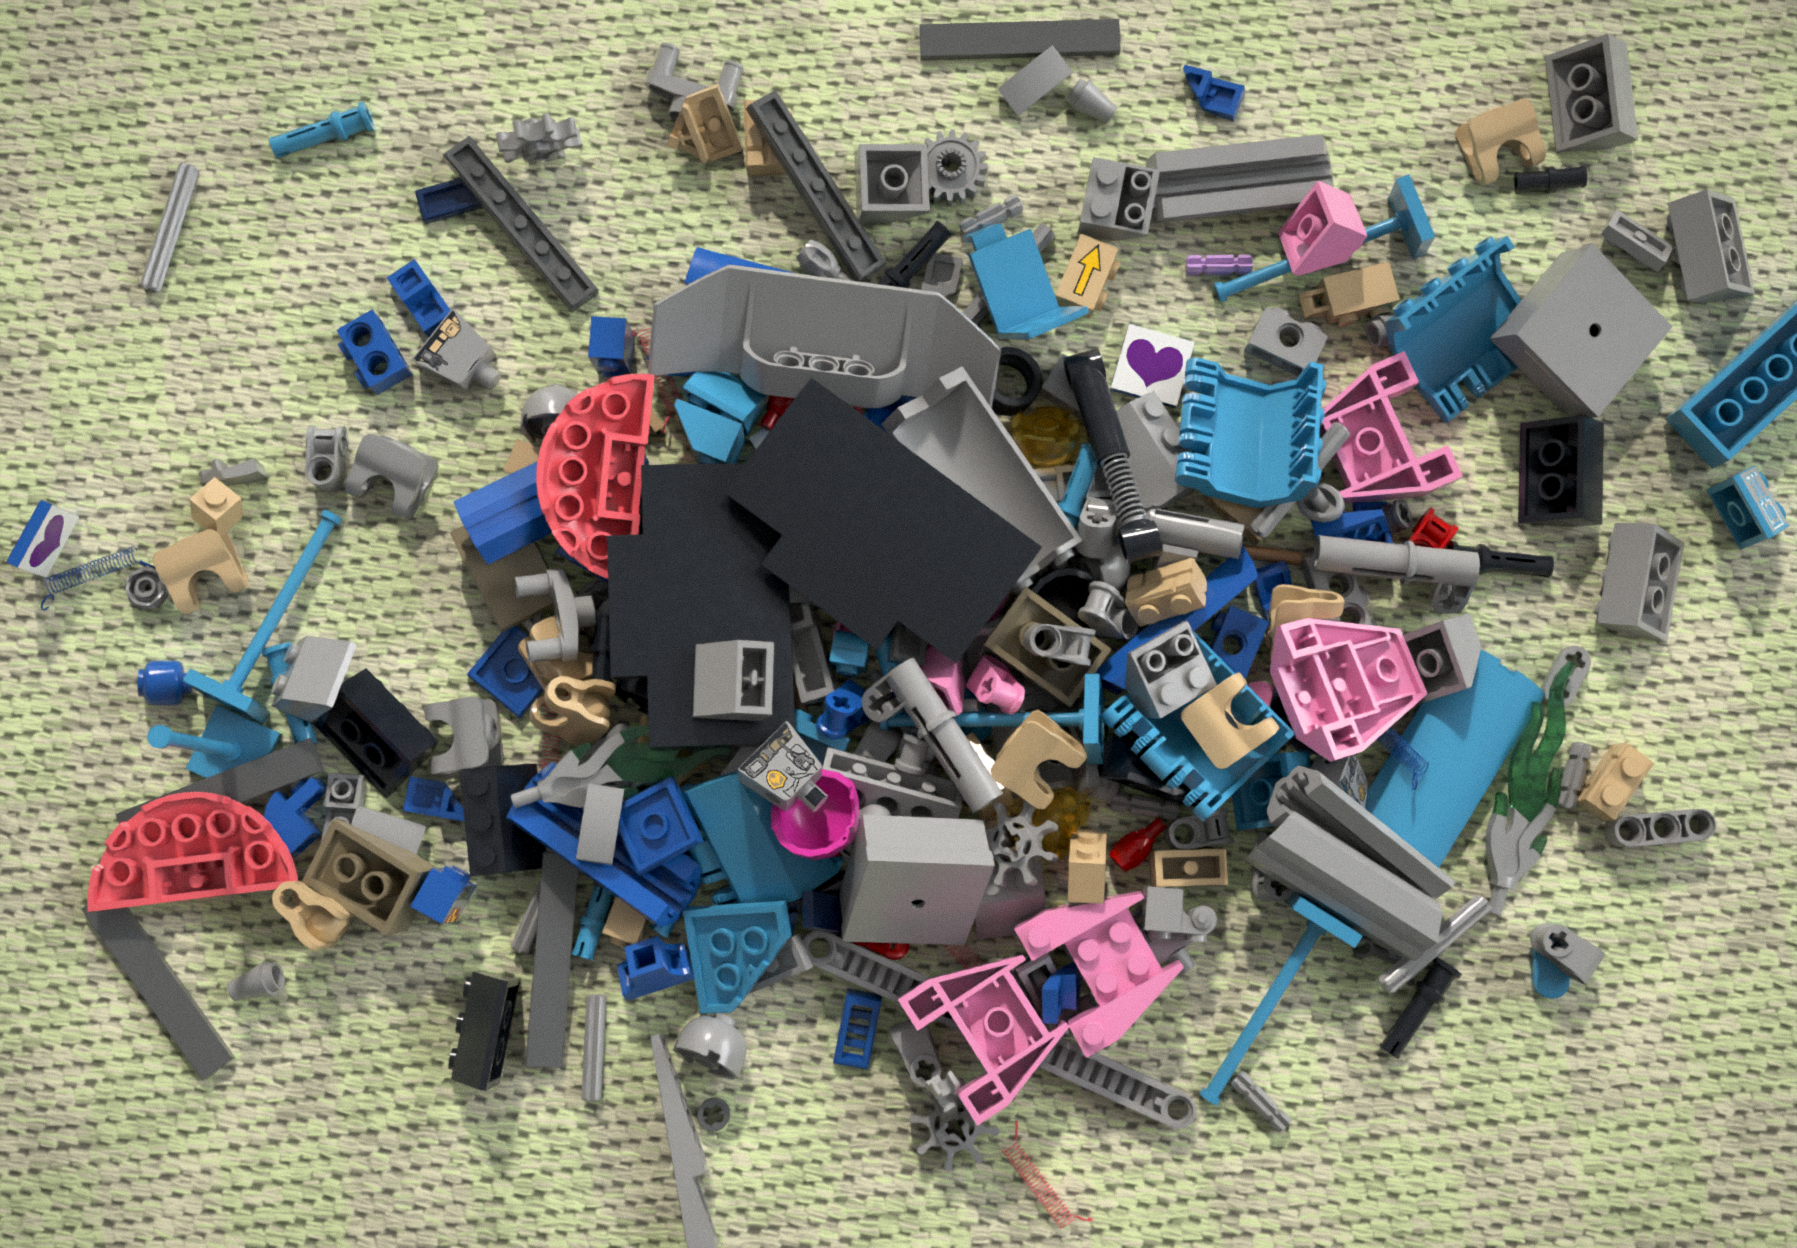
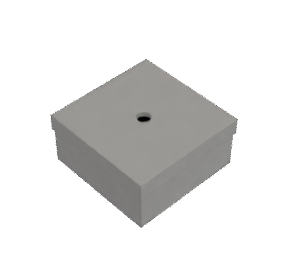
M1593 243L1582 245L1579 249L1561 252L1491 336L1490 340L1568 417L1587 415L1593 418L1600 416L1673 326Z
M862 815L839 891L843 921L841 925L843 941L965 945L995 866L992 851H989L984 821Z

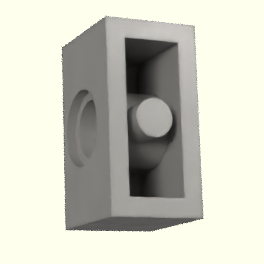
M1265 307L1244 351L1299 376L1310 361L1316 363L1328 335L1321 333L1322 330L1315 324L1303 322L1302 324L1290 318L1291 315L1283 309ZM1279 335H1289L1294 341V346H1284L1280 342Z

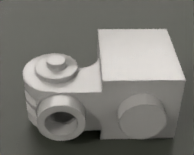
M1143 886L1144 899H1142L1140 929L1149 930V937L1171 939V932L1185 933L1186 941L1207 942L1208 933L1216 927L1217 917L1214 910L1202 905L1191 908L1189 913L1186 914L1182 908L1184 889Z

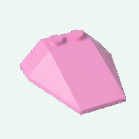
M1311 618L1283 624L1276 628L1270 666V675L1292 729L1296 733V739L1330 762L1364 751L1428 694L1400 629Z

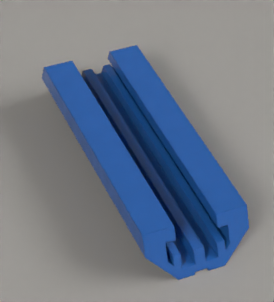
M645 455L644 465H649V461ZM537 462L453 501L465 529L487 565L550 535L552 532L544 514L541 512L536 488Z
M1241 547L1239 559L1228 558L1206 577L1207 591L1205 593L1206 605L1204 608L1148 625L1105 661L1095 672V674L1100 675L1102 687L1115 695L1120 694L1126 689L1127 653L1183 621H1188L1192 632H1194L1257 579L1258 574L1254 562L1245 547Z
M552 762L544 767L529 781L524 790L538 786V781L549 775L556 766V763ZM543 799L515 808L512 803L506 817L507 820L659 928L678 921L683 914V910L697 895L702 869L683 853L643 875L637 874L618 831L612 865L576 860L584 808L568 806L557 802L544 803Z

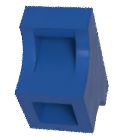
M659 936L626 946V960L617 964L622 996L626 1001L694 979L689 951L684 942L667 944Z

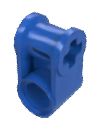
M850 679L841 687L829 693L825 698L826 708L824 714L816 722L817 730L827 738L841 739L859 725L869 721L870 718L862 708V697L866 690Z

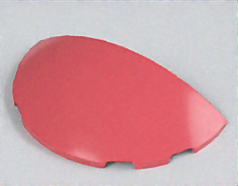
M627 374L612 377L607 382L592 388H586L564 406V410L558 415L554 423H551L538 454L536 466L537 496L541 512L544 514L552 531L551 534L570 557L576 559L592 573L608 579L607 536L637 535L639 533V505L642 486L641 465H644L645 446L648 444L655 376L653 374Z
M183 792L168 795L143 805L140 812L128 821L121 822L104 843L107 848L99 865L94 866L92 869L88 887L87 906L88 912L273 890L283 882L298 881V876L287 845L274 830L272 824L256 810L225 795L208 792Z

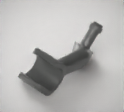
M1361 934L1362 938L1359 943H1366L1361 947L1353 948L1355 955L1359 958H1366L1372 954L1393 965L1402 958L1372 943L1363 934ZM1414 977L1407 982V985L1413 986L1415 984Z

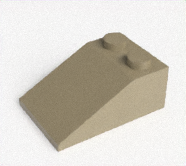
M464 526L450 532L465 566L502 632L553 606L552 597L549 598L548 594L519 599L516 597L514 577L544 574L546 570L550 569L537 542L487 565Z
M1025 586L983 645L1063 706L1071 707L1085 687V674H1095L1112 649L1092 636L1088 659L1091 660L1090 666L1062 662L1059 659L1030 654L1023 644V636L1028 627L1034 624H1051L1063 627L1064 625L1081 626ZM1041 630L1035 636V644L1038 649H1045L1049 645L1050 637L1045 630Z
M333 819L302 882L325 897L332 898L344 909L388 936L408 931L417 913V910L410 906L431 868L437 867L405 848L339 819Z

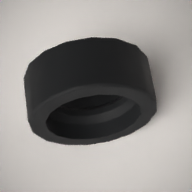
M1002 347L999 365H1007L1017 369L1024 376L1027 389L1024 395L1016 399L1005 397L995 389L992 410L997 415L1013 416L1024 412L1035 401L1042 387V373L1038 363L1027 352L1019 348Z

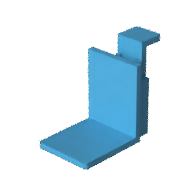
M999 223L986 226L962 237L964 243H972L975 252L968 254L999 339H1031L1089 313L1087 306H1058L1031 229L1007 238L1002 224Z

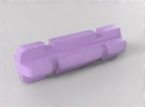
M1189 255L1185 261L1187 275H1200L1201 272H1205V275H1232V272H1237V275H1246L1251 273L1253 268L1251 255H1238L1236 258L1233 255H1206V258H1201V255Z

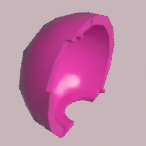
M822 769V776L815 784L828 795V798L817 811L812 812L800 800L788 811H784L774 804L771 809V829L774 831L780 844L796 856L811 860L833 857L850 846L855 839L859 824V800L855 785L841 773Z

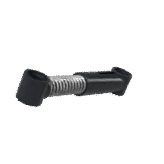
M1096 348L1064 357L1063 363L1070 389L1074 391L1097 466L1103 467L1104 477L1107 479L1106 483L1109 485L1108 489L1111 490L1110 495H1112V501H1114L1113 505L1116 507L1117 517L1120 518L1121 529L1118 530V536L1124 559L1129 564L1162 555L1163 547L1157 525L1154 520L1150 521L1144 514L1143 504L1140 503L1141 498H1138L1140 494L1136 492L1138 488L1134 486L1136 482L1133 481L1134 476L1131 475L1132 470L1129 469L1130 464H1127L1131 454L1106 381V371L1100 351Z

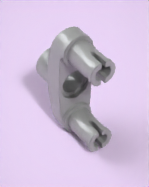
M661 43L654 67L649 70L645 85L653 93L672 101L668 115L672 119L677 120L686 96L706 89L709 86L673 77L672 74L680 53L679 48L670 43ZM726 60L718 84L731 113L734 111L738 99L736 91L744 69L741 64Z
M561 568L548 569L544 574L514 577L517 599L547 594L549 598L552 597L559 633L557 638L526 641L528 662L533 663L561 659V662L577 660L578 628L593 627L596 624L592 596L574 597L568 579Z

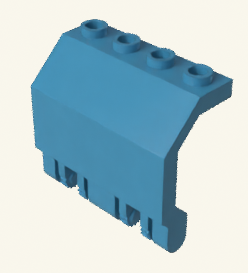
M1490 236L1478 243L1473 248L1476 253L1468 259L1462 257L1447 267L1449 273L1440 280L1436 277L1420 288L1421 295L1414 300L1408 298L1398 304L1393 309L1395 315L1385 321L1391 353L1394 356L1405 351L1419 381L1415 388L1445 423H1448L1460 414V411L1462 412L1469 407L1467 399L1457 385L1459 381L1462 380L1470 393L1476 398H1480L1486 394V391H1490L1512 374L1513 371L1518 369L1490 340L1491 336L1521 302V298L1501 270L1500 254L1515 248L1508 236L1493 239Z
M1201 358L1188 359L1185 367L1184 386L1187 390L1194 391L1195 393L1192 392L1183 396L1178 444L1181 448L1197 453L1183 451V453L1178 454L1175 482L1182 486L1198 489L1203 495L1253 508L1302 500L1312 488L1315 489L1321 477V469L1317 468L1318 456L1323 445L1322 438H1319L1320 426L1324 419L1321 398L1326 388V380L1322 379L1323 364L1310 361L1297 379L1268 385L1226 374L1217 362Z
M1193 632L1216 684H1220L1235 674ZM1246 684L1244 689L1238 692L1231 702V712L1234 718L1241 724L1255 725L1264 719L1272 717L1280 728L1271 738L1227 768L1219 769L1214 766L1181 719L1183 709L1205 693L1162 718H1145L1138 710L1136 711L1129 694L1123 695L1100 718L1110 728H1113L1122 720L1123 723L1115 730V733L1120 738L1131 730L1139 737L1131 748L1136 755L1145 747H1149L1140 759L1162 781L1172 772L1175 774L1166 783L1170 790L1177 788L1182 782L1191 790L1185 796L1183 803L1190 807L1199 799L1201 802L1192 812L1202 822L1214 813L1296 734Z
M738 770L700 784L689 783L679 787L692 817H696L699 823L697 828L704 841L687 851L690 858L702 869L701 880L703 884H711L725 878L729 883L728 886L716 890L710 896L714 904L725 905L786 901V903L800 899L803 892L812 891L836 875L844 863L842 856H833L820 860L798 857L782 846L771 829V809L773 803L743 785L738 780Z

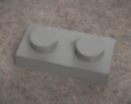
M1617 209L1610 216L1600 234L1606 238L1609 244L1623 249L1635 257L1638 263L1645 267H1650L1656 272L1665 265L1674 247Z
M799 934L789 938L749 993L813 967Z

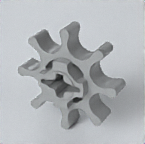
M543 114L542 119L530 118L522 122L514 120L512 121L514 131L496 133L499 152H503L505 163H510L519 158H523L529 165L537 164V161L549 162L555 159L566 158L564 149L582 147L580 132L576 128L574 117L555 122L550 114Z
M1025 800L1021 813L1013 818H1010L1008 815L1007 806L997 801L993 804V808L998 813V823L992 829L987 830L985 828L986 837L989 841V851H992L993 860H996L999 865V873L995 877L994 883L1001 887H1007L1010 874L1019 869L1023 873L1024 882L1028 885L1036 886L1038 880L1032 871L1034 862L1040 858H1045L1053 863L1059 860L1058 855L1052 852H1045L1042 847L1044 836L1050 832L1057 831L1058 825L1048 820L1041 826L1034 827L1031 818L1036 808ZM1015 837H1017V838L1020 839V840L1017 841L1016 843H1015V840H1014ZM1015 844L1017 848L1016 851L1011 849V847Z
M958 1078L959 1088H961L965 1083L962 1078ZM961 1099L957 1104L963 1108L958 1109V1116L954 1119L957 1120L960 1117L963 1119L960 1123L962 1133L965 1136L963 1138L954 1129L946 1130L948 1122H944L935 1106L933 1111L925 1116L916 1113L910 1114L911 1123H923L930 1129L929 1138L927 1141L918 1144L917 1152L923 1155L929 1147L937 1145L942 1147L947 1153L944 1162V1169L946 1171L952 1170L953 1155L959 1150L969 1151L976 1163H982L983 1156L974 1147L976 1137L982 1133H988L993 1136L999 1134V1129L996 1125L986 1126L981 1123L977 1126ZM937 1116H939V1125L938 1127H935V1119ZM973 1121V1130L972 1132H968L969 1124ZM946 1141H956L957 1143H948Z

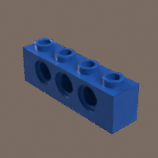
M1230 605L1225 609L1224 613L1218 611L1211 626V630L1216 633L1211 644H1206L1235 673L1240 672L1246 680L1269 621ZM1225 637H1232L1238 642L1239 650L1236 655L1228 654L1223 649Z

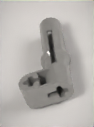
M1087 497L1080 514L1078 534L1083 540L1077 545V551L1080 554L1090 558H1102L1111 553L1115 540L1119 537L1118 530L1121 529L1120 518L1117 517L1118 513L1113 505L1114 501ZM1158 504L1142 507L1147 518L1150 521H1155L1162 544L1239 559L1245 524L1158 509Z
M1319 535L1316 538L1313 553L1314 570L1399 579L1401 584H1408L1410 581L1429 582L1431 606L1435 611L1444 614L1458 612L1467 605L1476 585L1480 567V558L1477 552L1415 546L1412 541L1408 540L1404 544Z
M914 658L895 667L863 694L862 708L865 714L875 722H883L904 711L908 713L918 728L917 737L919 740L925 739L973 813L987 806L1003 794L954 718L957 714L947 709ZM894 692L897 697L889 700L888 697Z

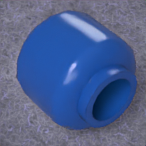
M149 661L144 669H139L138 696L144 697L146 703L151 706H176L182 703L184 694H191L192 687L183 681L187 674L184 671L183 664L180 661Z

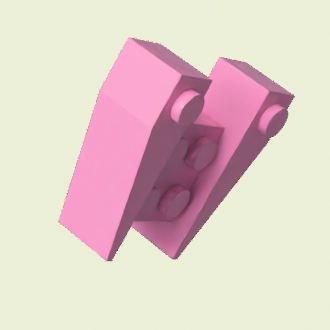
M1405 351L1370 366L1323 408L1324 419L1320 426L1322 436L1335 422L1345 426L1350 433L1348 439L1332 457L1346 487L1345 490L1339 492L1343 497L1344 503L1423 497L1449 486L1463 477L1449 445L1416 459L1389 400L1411 391L1419 383Z
M1141 891L1104 897V904L1077 902L1046 908L1015 925L1014 928L1032 961L1065 944L1098 1004L1068 1020V1026L1086 1058L1118 1041L1184 968L1179 958L1161 968L1130 914L1128 907L1144 899Z
M1023 955L928 978L898 998L899 1003L917 1031L948 1011L986 1071L956 1090L977 1126L1010 1104L1069 1028L1068 1024L1062 1020L1047 1030L1010 973L1011 969L1026 960Z

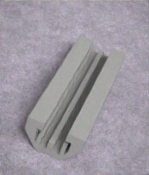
M1322 134L1158 152L1150 156L1146 163L1147 168L1160 170L1151 218L1156 223L1295 208L1317 181L1334 187L1330 156Z
M1297 766L1290 771L1287 777H1283L1275 783L1267 808L1270 823L1277 828L1295 811L1431 898L1437 899L1456 883L1319 771Z
M1295 811L1244 860L1396 956L1417 961L1427 949H1431L1438 941L1443 913L1436 900Z

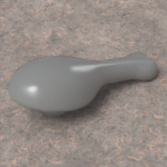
M1318 483L1315 489L1312 488L1302 500L1296 501L1300 512L1308 519L1316 522L1334 521L1342 516L1344 510L1342 495L1337 489L1325 483Z

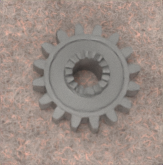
M951 129L949 137L944 138L943 134L938 131L935 142L929 138L925 139V144H927L929 194L932 193L934 195V203H938L940 199L946 200L947 206H951L953 200H959L961 204H965V196L968 194L973 198L977 196L976 186L984 187L985 178L982 175L987 174L988 165L983 163L986 160V152H977L979 141L975 140L968 143V133L966 132L960 138H957L955 130ZM947 163H953L959 169L951 173L944 170L943 166Z

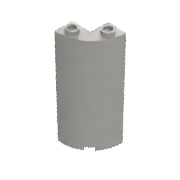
M963 366L940 377L923 395L898 407L881 424L889 435L1042 546V549L1011 589L1015 595H1018L1025 586L1027 588L1033 584L1030 578L1053 562L1058 567L1075 555L1071 549L1083 540Z

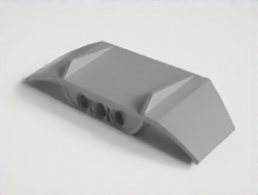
M727 265L654 303L648 374L660 376L699 371L740 374L741 379L755 391L765 395L796 398L812 377L850 406L880 408L893 404L900 399L901 395L912 397L923 395L940 377L963 366L992 408L1001 348L939 292Z

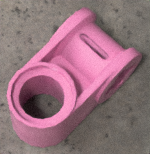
M985 654L966 683V687L975 694L978 701L984 704L991 702L1009 715L1018 711L1025 696L1024 687L1010 673V669L999 660Z

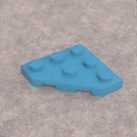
M786 901L694 906L683 910L700 1014L733 1012L739 1007L792 936Z

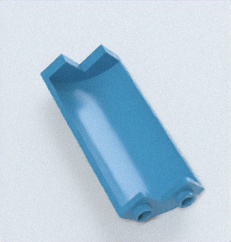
M1480 650L1472 687L1422 703L1401 736V739L1406 741L1412 749L1429 763L1427 770V763H1422L1416 770V772H1419L1418 776L1421 775L1418 777L1417 789L1413 790L1412 788L1413 772H1410L1404 766L1405 764H1402L1399 759L1394 757V754H1390L1367 791L1365 809L1438 868L1545 696V693L1518 670L1514 672L1509 670L1504 665L1499 664L1501 662L1500 659L1483 650Z

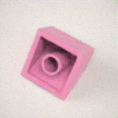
M1320 181L1315 183L1278 231L1292 273L1297 276L1347 262L1351 255L1362 246L1367 237L1351 195Z

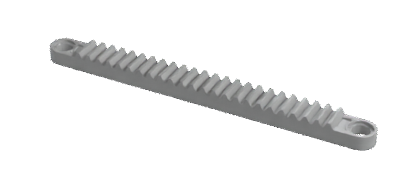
M814 930L807 934L803 940L812 965L900 1004L898 1001L900 996L930 978L852 942L843 941L841 937L833 933ZM822 937L828 941L830 950L825 957L817 958L811 954L809 945L814 938ZM948 1011L935 1019L961 1032ZM1060 1038L1038 1066L1173 1128L1187 1127L1196 1116L1194 1101L1183 1091L1099 1053H1094L1086 1058L1079 1044L1066 1038ZM1180 1099L1186 1103L1187 1113L1181 1119H1172L1168 1114V1105L1171 1101Z

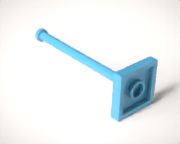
M1410 174L1396 179L1388 196L1394 217L1364 228L1367 237L1363 243L1399 230L1404 237L1412 259H1415L1427 253L1435 235ZM1285 259L1222 284L1219 281L1213 285L1221 303L1227 300V296L1292 272L1288 259Z
M327 510L322 511L320 515L322 518L321 522L229 681L224 680L221 684L191 668L183 679L185 683L202 695L263 725L270 712L254 699L242 694L244 689L241 687L335 525L339 526L342 521L339 516Z
M1085 674L1084 709H1079V712L1045 714L1060 727H1079V730L1083 731V745L1088 755L1089 764H1103L1104 721L1100 716L1105 712V696L1100 675ZM900 713L880 722L881 730H889L890 727H916L908 713ZM960 713L954 719L959 727H1019L1030 713H1014L1010 715L1007 713Z
M216 705L201 737L173 732L167 726L156 725L149 730L147 739L149 744L155 748L163 749L170 746L194 751L186 769L208 778L274 752L282 733Z
M1295 892L1284 902L1293 910L1308 918L1306 922L1308 928L1207 1088L1203 1087L1199 1094L1216 1106L1221 1100L1219 1095L1319 936H1325L1328 931L1354 948L1362 938V935Z

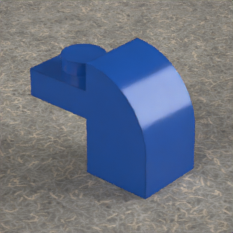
M311 777L310 779L305 778L292 788L291 793L293 795L291 797L284 792L276 791L269 799L265 808L264 818L272 824L274 830L279 834L282 841L285 842L292 857H298L322 834L319 828L305 814L326 792L327 785L320 778Z

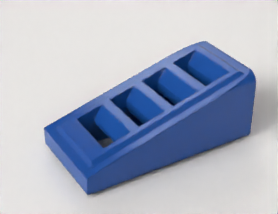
M1382 509L1342 513V516L1336 520L1325 523L1310 520L1316 538L1321 535L1364 540L1390 530Z
M847 988L833 1063L868 1070L881 1007V995ZM852 1005H858L872 1008V1011L870 1012L851 1007ZM849 1017L869 1020V1026L850 1023ZM846 1032L867 1035L866 1041L846 1037ZM844 1045L864 1049L863 1056L843 1052Z

